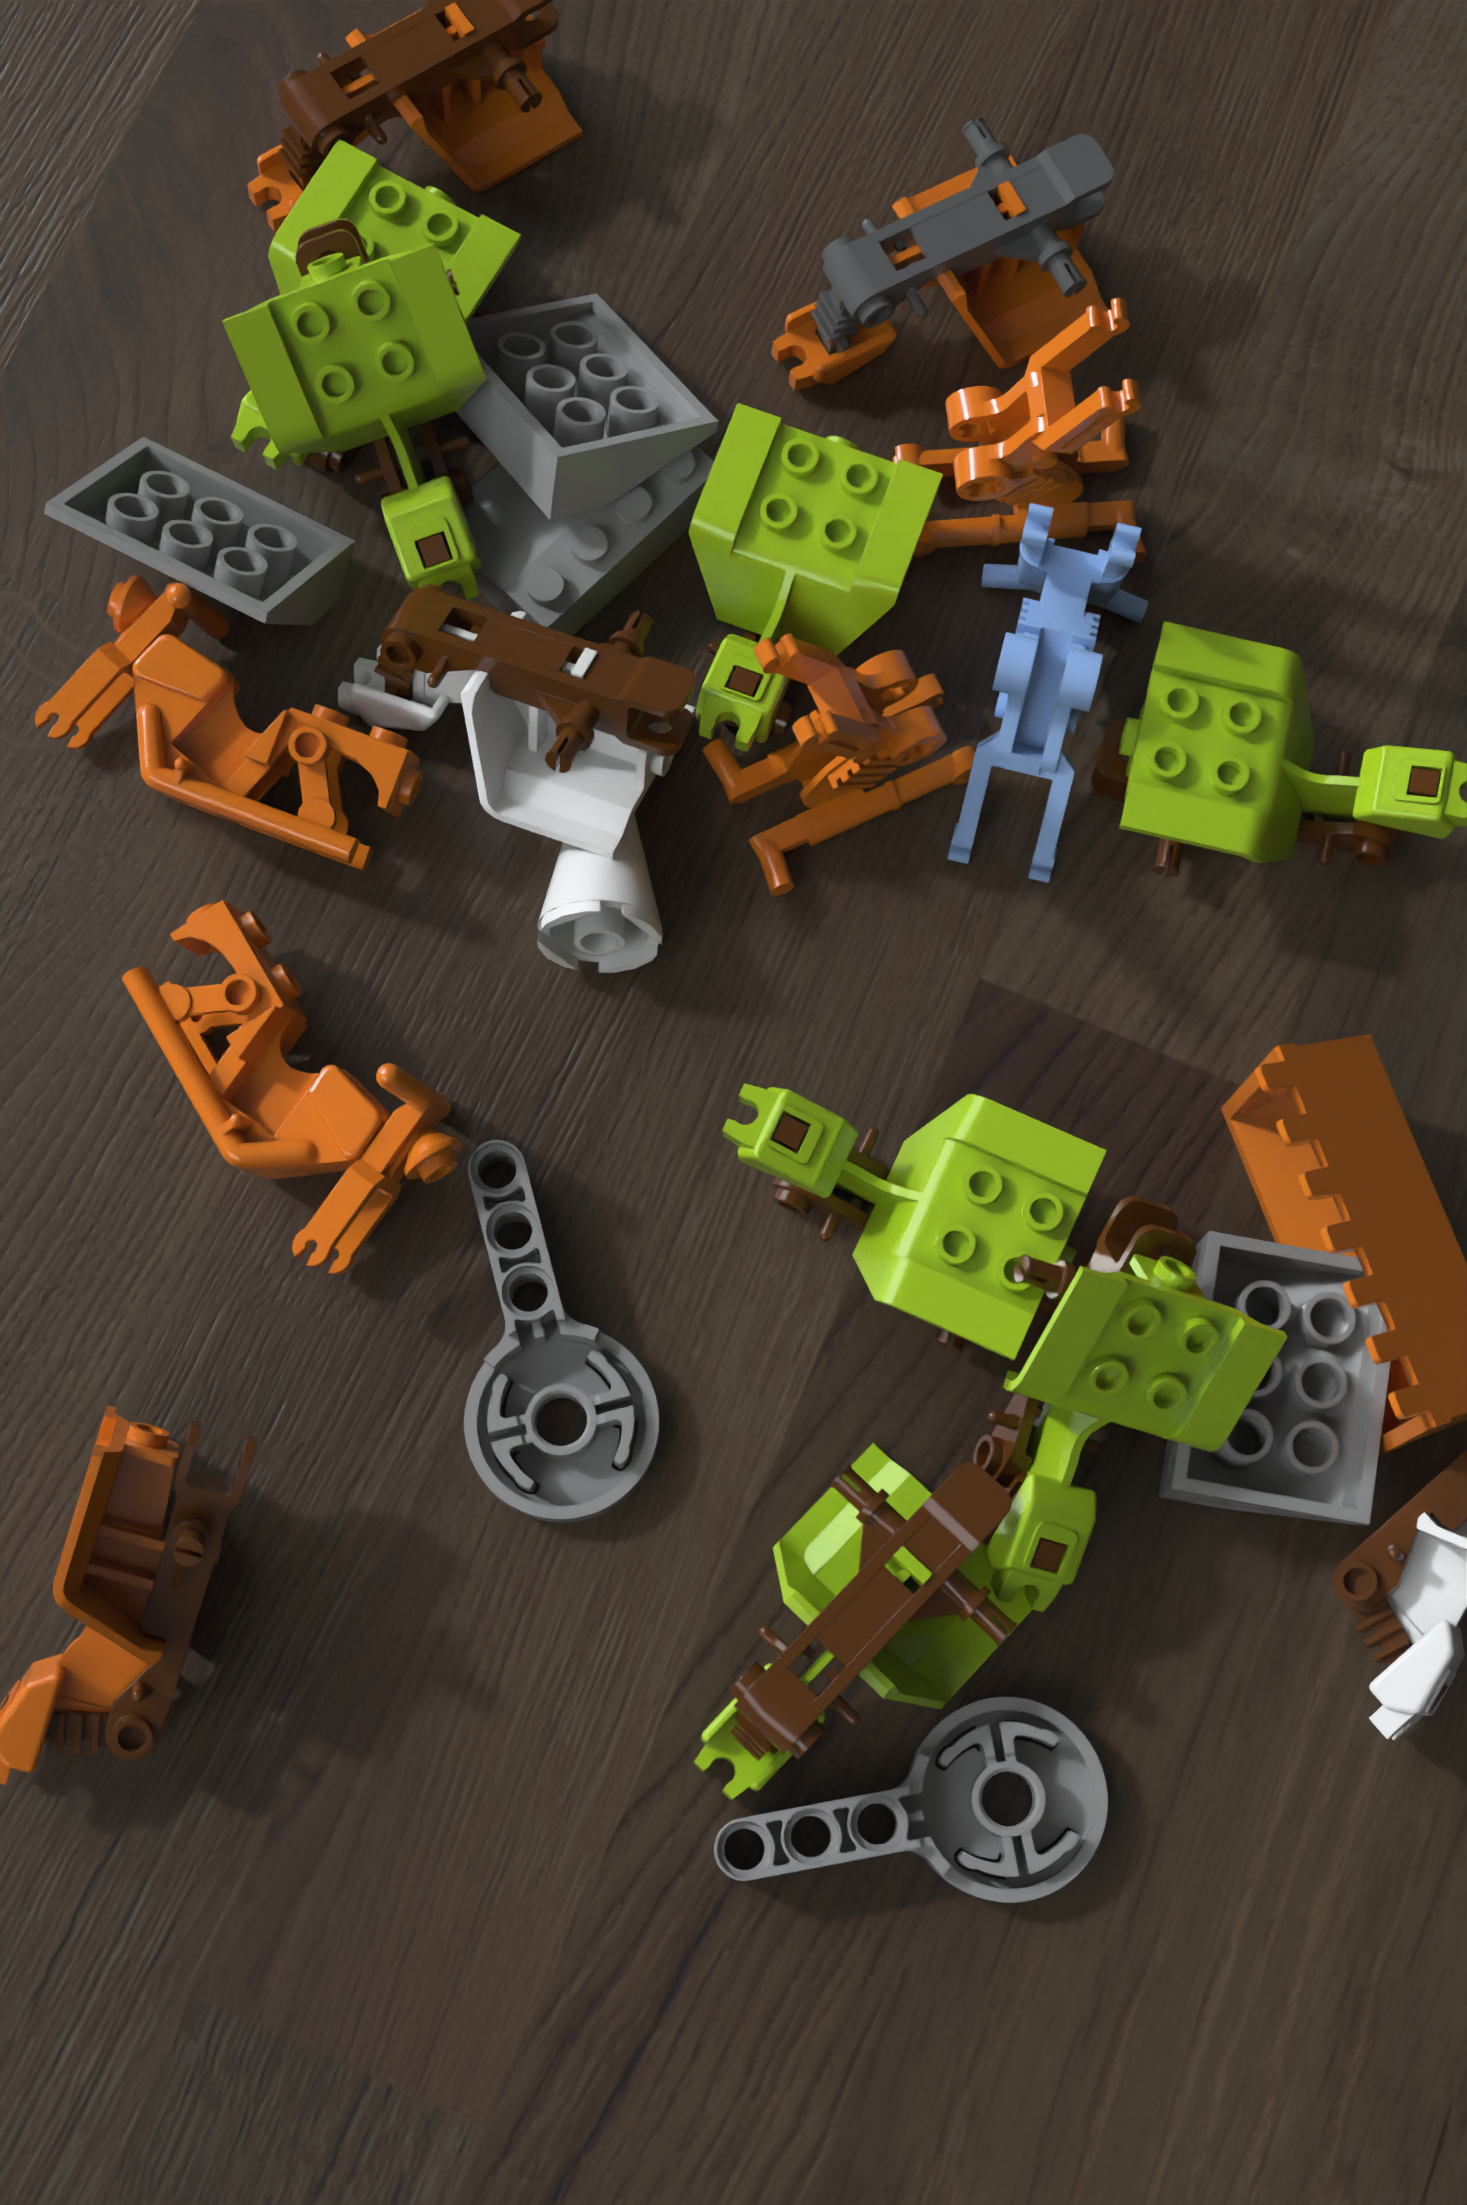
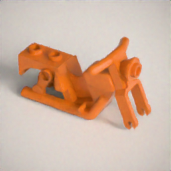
M133 574L126 583L118 582L110 595L107 615L113 618V628L116 633L121 634L114 643L109 641L97 648L48 702L39 707L35 716L36 727L41 729L51 721L54 715H58L59 719L56 725H53L47 737L56 740L63 739L71 734L74 726H78V733L72 736L66 747L74 750L85 748L90 744L94 734L134 692L140 770L147 786L181 804L361 871H366L372 859L373 848L359 843V839L348 835L350 822L344 813L339 773L345 765V759L364 767L372 775L379 790L378 806L391 816L399 818L403 806L407 805L410 807L414 803L423 780V771L418 770L420 759L411 751L405 749L408 739L377 726L372 727L369 736L349 729L347 726L350 717L317 704L314 705L311 714L292 707L288 711L284 710L263 733L253 732L245 726L236 708L235 696L240 691L239 680L228 670L178 639L185 631L189 619L210 637L222 639L227 636L230 629L227 619L191 587L178 580L168 583L165 591L159 598H157L144 576ZM298 762L303 804L298 810V815L295 816L258 802L282 776L288 778L290 770Z
M224 900L218 903L207 904L194 911L187 918L186 924L170 933L176 943L200 957L212 953L223 954L236 971V974L228 976L222 984L184 988L171 981H167L158 987L149 969L139 966L126 972L122 976V981L218 1150L230 1165L263 1179H281L346 1171L305 1229H302L295 1236L292 1245L294 1257L300 1258L309 1249V1245L315 1241L317 1243L315 1252L311 1254L306 1266L319 1267L326 1264L330 1260L333 1251L337 1249L339 1257L333 1261L328 1273L340 1275L352 1267L355 1256L398 1198L402 1186L399 1181L404 1174L407 1179L422 1178L424 1183L428 1184L445 1177L458 1166L455 1157L462 1151V1143L458 1138L435 1129L441 1119L445 1118L450 1111L449 1100L443 1093L427 1086L399 1066L386 1063L378 1068L376 1080L382 1088L406 1103L396 1109L391 1115L355 1076L335 1065H327L322 1068L320 1073H307L292 1068L285 1061V1057L308 1027L305 1023L307 1017L296 1000L297 997L303 994L299 983L284 963L275 964L265 947L272 942V938L263 922L252 910L244 913ZM240 1026L237 1030L226 1036L230 1046L218 1062L204 1036L210 1034L215 1028Z

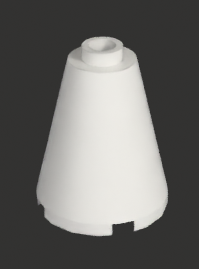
M635 813L631 818V827L613 859L564 842L562 843L536 928L537 946L547 959L565 968L578 970L579 960L599 962L598 973H615L636 969L651 962L657 956L658 944L662 945L663 929Z

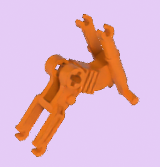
M1112 299V309L1108 311H1100L1099 307L1094 305L1087 307L1086 313L1030 356L1024 377L1004 395L999 389L994 387L973 386L958 390L946 399L945 405L950 437L962 442H979L980 445L978 447L924 450L918 444H901L895 447L896 456L892 458L894 463H898V460L901 459L942 473L943 477L955 476L956 491L960 498L970 501H986L996 498V501H1006V504L1013 506L1014 515L999 516V514H993L991 517L926 521L913 556L921 557L928 555L936 548L989 545L991 547L999 546V544L1020 542L1030 503L1054 508L1047 538L1055 540L1085 538L1087 532L1111 530L1115 532L1117 523L1137 527L1134 501L1072 503L1083 491L1082 478L1078 474L1115 472L1129 465L1125 447L1126 416L1137 412L1141 408L1138 382L1133 379H1125L1122 381L1123 390L1116 392L1111 391L1110 387L1107 386L1100 387L1095 393L1075 407L1071 372H1069L1112 337L1129 328L1128 307L1124 299ZM1099 433H1101V440L1090 441ZM1141 536L1137 544L1133 564L1139 563L1147 557Z
M792 633L781 637L780 641L775 645L771 638L763 639L755 646L754 653L764 673H777L808 684V689L818 709L811 712L809 716L801 717L793 724L792 730L798 741L767 754V758L743 769L723 738L712 741L702 749L706 759L722 782L730 804L743 803L796 779L802 782L804 788L800 793V798L803 804L811 809L749 839L751 847L760 860L767 884L773 896L785 894L794 888L783 853L807 842L810 847L890 810L896 811L902 805L950 783L954 785L967 783L975 756L972 746H966L946 757L893 781L889 780L884 785L864 793L863 789L874 787L876 785L875 781L883 780L887 777L886 773H892L898 768L897 766H905L922 760L937 751L946 742L947 736L933 709L944 703L942 696L945 693L935 673L917 679L902 650H891L881 653L867 660L855 670L851 667H846L834 652L796 639Z

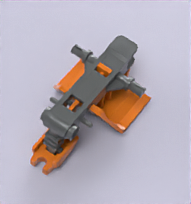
M976 117L975 123L973 119L966 123L961 133L977 155L975 160L976 168L913 197H901L892 205L900 220L878 229L872 219L866 218L862 222V227L867 235L857 240H854L852 236H843L830 243L822 253L824 261L822 269L832 289L821 292L819 295L820 300L790 313L786 317V333L774 340L772 344L771 354L777 363L790 357H796L803 362L802 365L790 370L789 384L793 391L809 388L818 383L834 385L884 353L897 337V332L889 320L897 305L907 299L919 318L927 316L928 309L917 293L918 290L926 287L942 286L952 304L995 364L1001 369L1012 367L1029 359L1030 356L1086 313L1087 307L1094 305L1098 306L1100 311H1108L1109 309L1100 296L1094 275L1077 249L1085 222L1098 216L1104 208L1105 197L1101 190L1107 188L1114 177V168L1098 142L1088 134L1075 135L1045 149L1038 156L1017 165L1010 155V149L1006 143L997 142L983 117ZM912 238L916 245L907 249L906 242ZM895 250L898 252L897 254L888 257V255H890Z

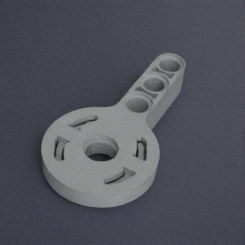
M503 1140L488 1141L478 1146L471 1154L468 1162V1176L505 1319V1332L499 1344L484 1358L485 1363L471 1385L464 1413L466 1446L470 1459L485 1485L497 1498L513 1510L534 1519L548 1522L564 1523L586 1520L601 1515L620 1504L639 1486L653 1462L659 1440L660 1420L656 1394L646 1371L629 1350L613 1338L601 1333L598 1328L576 1322L564 1311L524 1157L519 1149L509 1142ZM496 1162L511 1164L516 1169V1175L509 1185L496 1189L488 1187L482 1182V1175L491 1164ZM511 1222L524 1223L532 1230L528 1243L516 1250L505 1249L497 1243L499 1231ZM538 1283L547 1289L548 1296L545 1303L535 1311H521L512 1304L515 1291L523 1284ZM587 1360L589 1364L595 1367L606 1378V1380L609 1382L611 1386L610 1390L607 1387L606 1383L603 1381V1379L592 1368L586 1365ZM509 1379H510V1380H511L512 1382H514V1383H513L512 1388H511V1390H510V1392H509V1396H508L507 1403H506L505 1418H503V1417H502L503 1403H504L505 1396H506V1393H507V1391H508V1388H509V1386H510V1384H511L510 1381H509ZM558 1398L576 1401L587 1414V1425L582 1436L574 1443L565 1446H556L546 1442L537 1431L539 1412L548 1402ZM635 1421H638V1434L632 1460L624 1470L617 1471L612 1467L613 1464L623 1468L630 1459V1449L635 1434ZM616 1426H621V1427H622L621 1440H620V1430H619V1428H614V1427H616ZM519 1452V1454H517L515 1458L526 1474H524L522 1470L513 1461L512 1455L514 1453ZM495 1458H498L504 1469L515 1479L521 1489L533 1492L536 1482L540 1485L538 1491L535 1494H526L519 1490L515 1483L500 1469Z
M1017 1697L987 1698L965 1705L942 1719L921 1742L906 1778L897 1787L891 1790L732 1820L719 1831L714 1843V1856L719 1868L727 1876L735 1880L749 1881L901 1851H911L923 1857L940 1877L962 1892L995 1902H1025L1044 1897L1064 1887L1085 1868L1093 1857L1101 1841L1107 1820L1108 1792L1102 1765L1091 1743L1079 1728L1064 1715L1051 1707L1029 1699ZM1005 1720L1017 1721V1722H1005ZM975 1726L974 1730L963 1735L951 1747L942 1751L938 1758V1764L947 1768L945 1771L938 1769L935 1761L940 1750L949 1745L962 1732ZM1016 1736L1025 1737L1054 1748L1050 1751L1041 1745L1024 1740H1014ZM973 1744H976V1745L979 1746V1750H980L979 1752L977 1751L976 1748L969 1749V1750H967L966 1752H964L963 1754H961L960 1756H958V1757L951 1763V1761H952L957 1755H959L963 1750H965V1749L968 1748L969 1746H971V1745H973ZM1000 1772H1011L1020 1776L1026 1781L1032 1793V1807L1029 1814L1022 1822L1013 1826H1002L992 1821L982 1805V1792L985 1784L992 1776ZM870 1804H880L888 1808L895 1821L892 1836L886 1842L878 1845L865 1841L857 1827L860 1812ZM806 1816L819 1818L825 1823L829 1831L828 1846L821 1854L815 1857L802 1856L794 1849L791 1842V1831L794 1824ZM1066 1828L1073 1830L1067 1831L1054 1846L1041 1854L1036 1852L1054 1842ZM738 1829H750L756 1832L764 1845V1854L761 1861L751 1869L741 1870L733 1867L727 1861L724 1854L726 1839L732 1832ZM958 1848L964 1850L961 1851L956 1857L957 1861L962 1866L968 1869H976L991 1875L1004 1876L1005 1879L990 1878L987 1876H983L979 1873H976L974 1871H967L961 1868L954 1860V1853L958 1850ZM966 1852L987 1859H997L998 1854L1000 1853L1001 1860L997 1863L984 1861L976 1857H973L967 1854Z

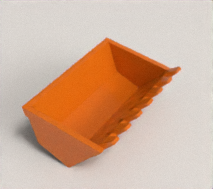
M1371 1035L1298 1046L1295 1043L1278 1045L1255 1068L1251 1075L1222 1106L1221 1110L1275 1243L1324 1251L1330 1254L1357 1257L1365 1277L1353 1279L1343 1284L1348 1302L1353 1309L1377 1304L1388 1330L1370 1336L1365 1340L1375 1364L1391 1361L1378 1458L1415 1440L1467 1421V1263Z

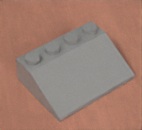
M597 293L471 318L467 323V328L485 370L487 380L455 412L549 520L569 518L579 513L606 507L717 432L719 421Z
M145 437L140 438L46 502L44 510L45 515L265 624L312 626L336 606L341 599L355 540Z
M695 446L606 507L579 513L573 517L554 520L547 518L501 463H499L472 488L474 501L464 504L465 510L463 512L482 559L481 568L475 571L479 592L500 612L509 615L517 611L527 612L530 622L573 636L690 528L693 514L714 461L698 446Z
M1209 1231L1196 1244L1197 1253L1192 1267L1197 1276L1195 1281L1207 1300L1235 1308L1265 1326L1284 1331L1288 1338L1220 1449L1215 1452H1207L1167 1439L1159 1497L1229 1510L1368 1526L1371 1517L1391 1361L1375 1364L1365 1342L1366 1338L1388 1331L1377 1304L1353 1309L1343 1289L1344 1283L1365 1277L1358 1258Z

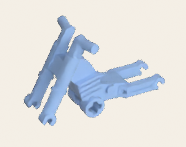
M1030 503L1020 541V555L1017 565L984 564L981 587L1032 590L1041 593L1040 601L1024 598L1015 634L1005 633L992 690L999 691L994 716L1003 718L1000 731L977 744L959 823H956L948 860L968 864L991 766L1052 780L1028 876L1029 879L1049 883L1058 848L1056 844L1075 773V765L1063 748L1062 743L1065 733L1074 735L1079 710L1085 712L1090 710L1103 654L1093 652L1101 615L1085 612L1086 604L1097 605L1140 624L1146 612L1148 601L1120 589L1129 568L1133 566L1142 528L1117 523L1108 551L1099 549L1098 555L1056 546L1054 545L1055 539L1047 538L1054 508Z

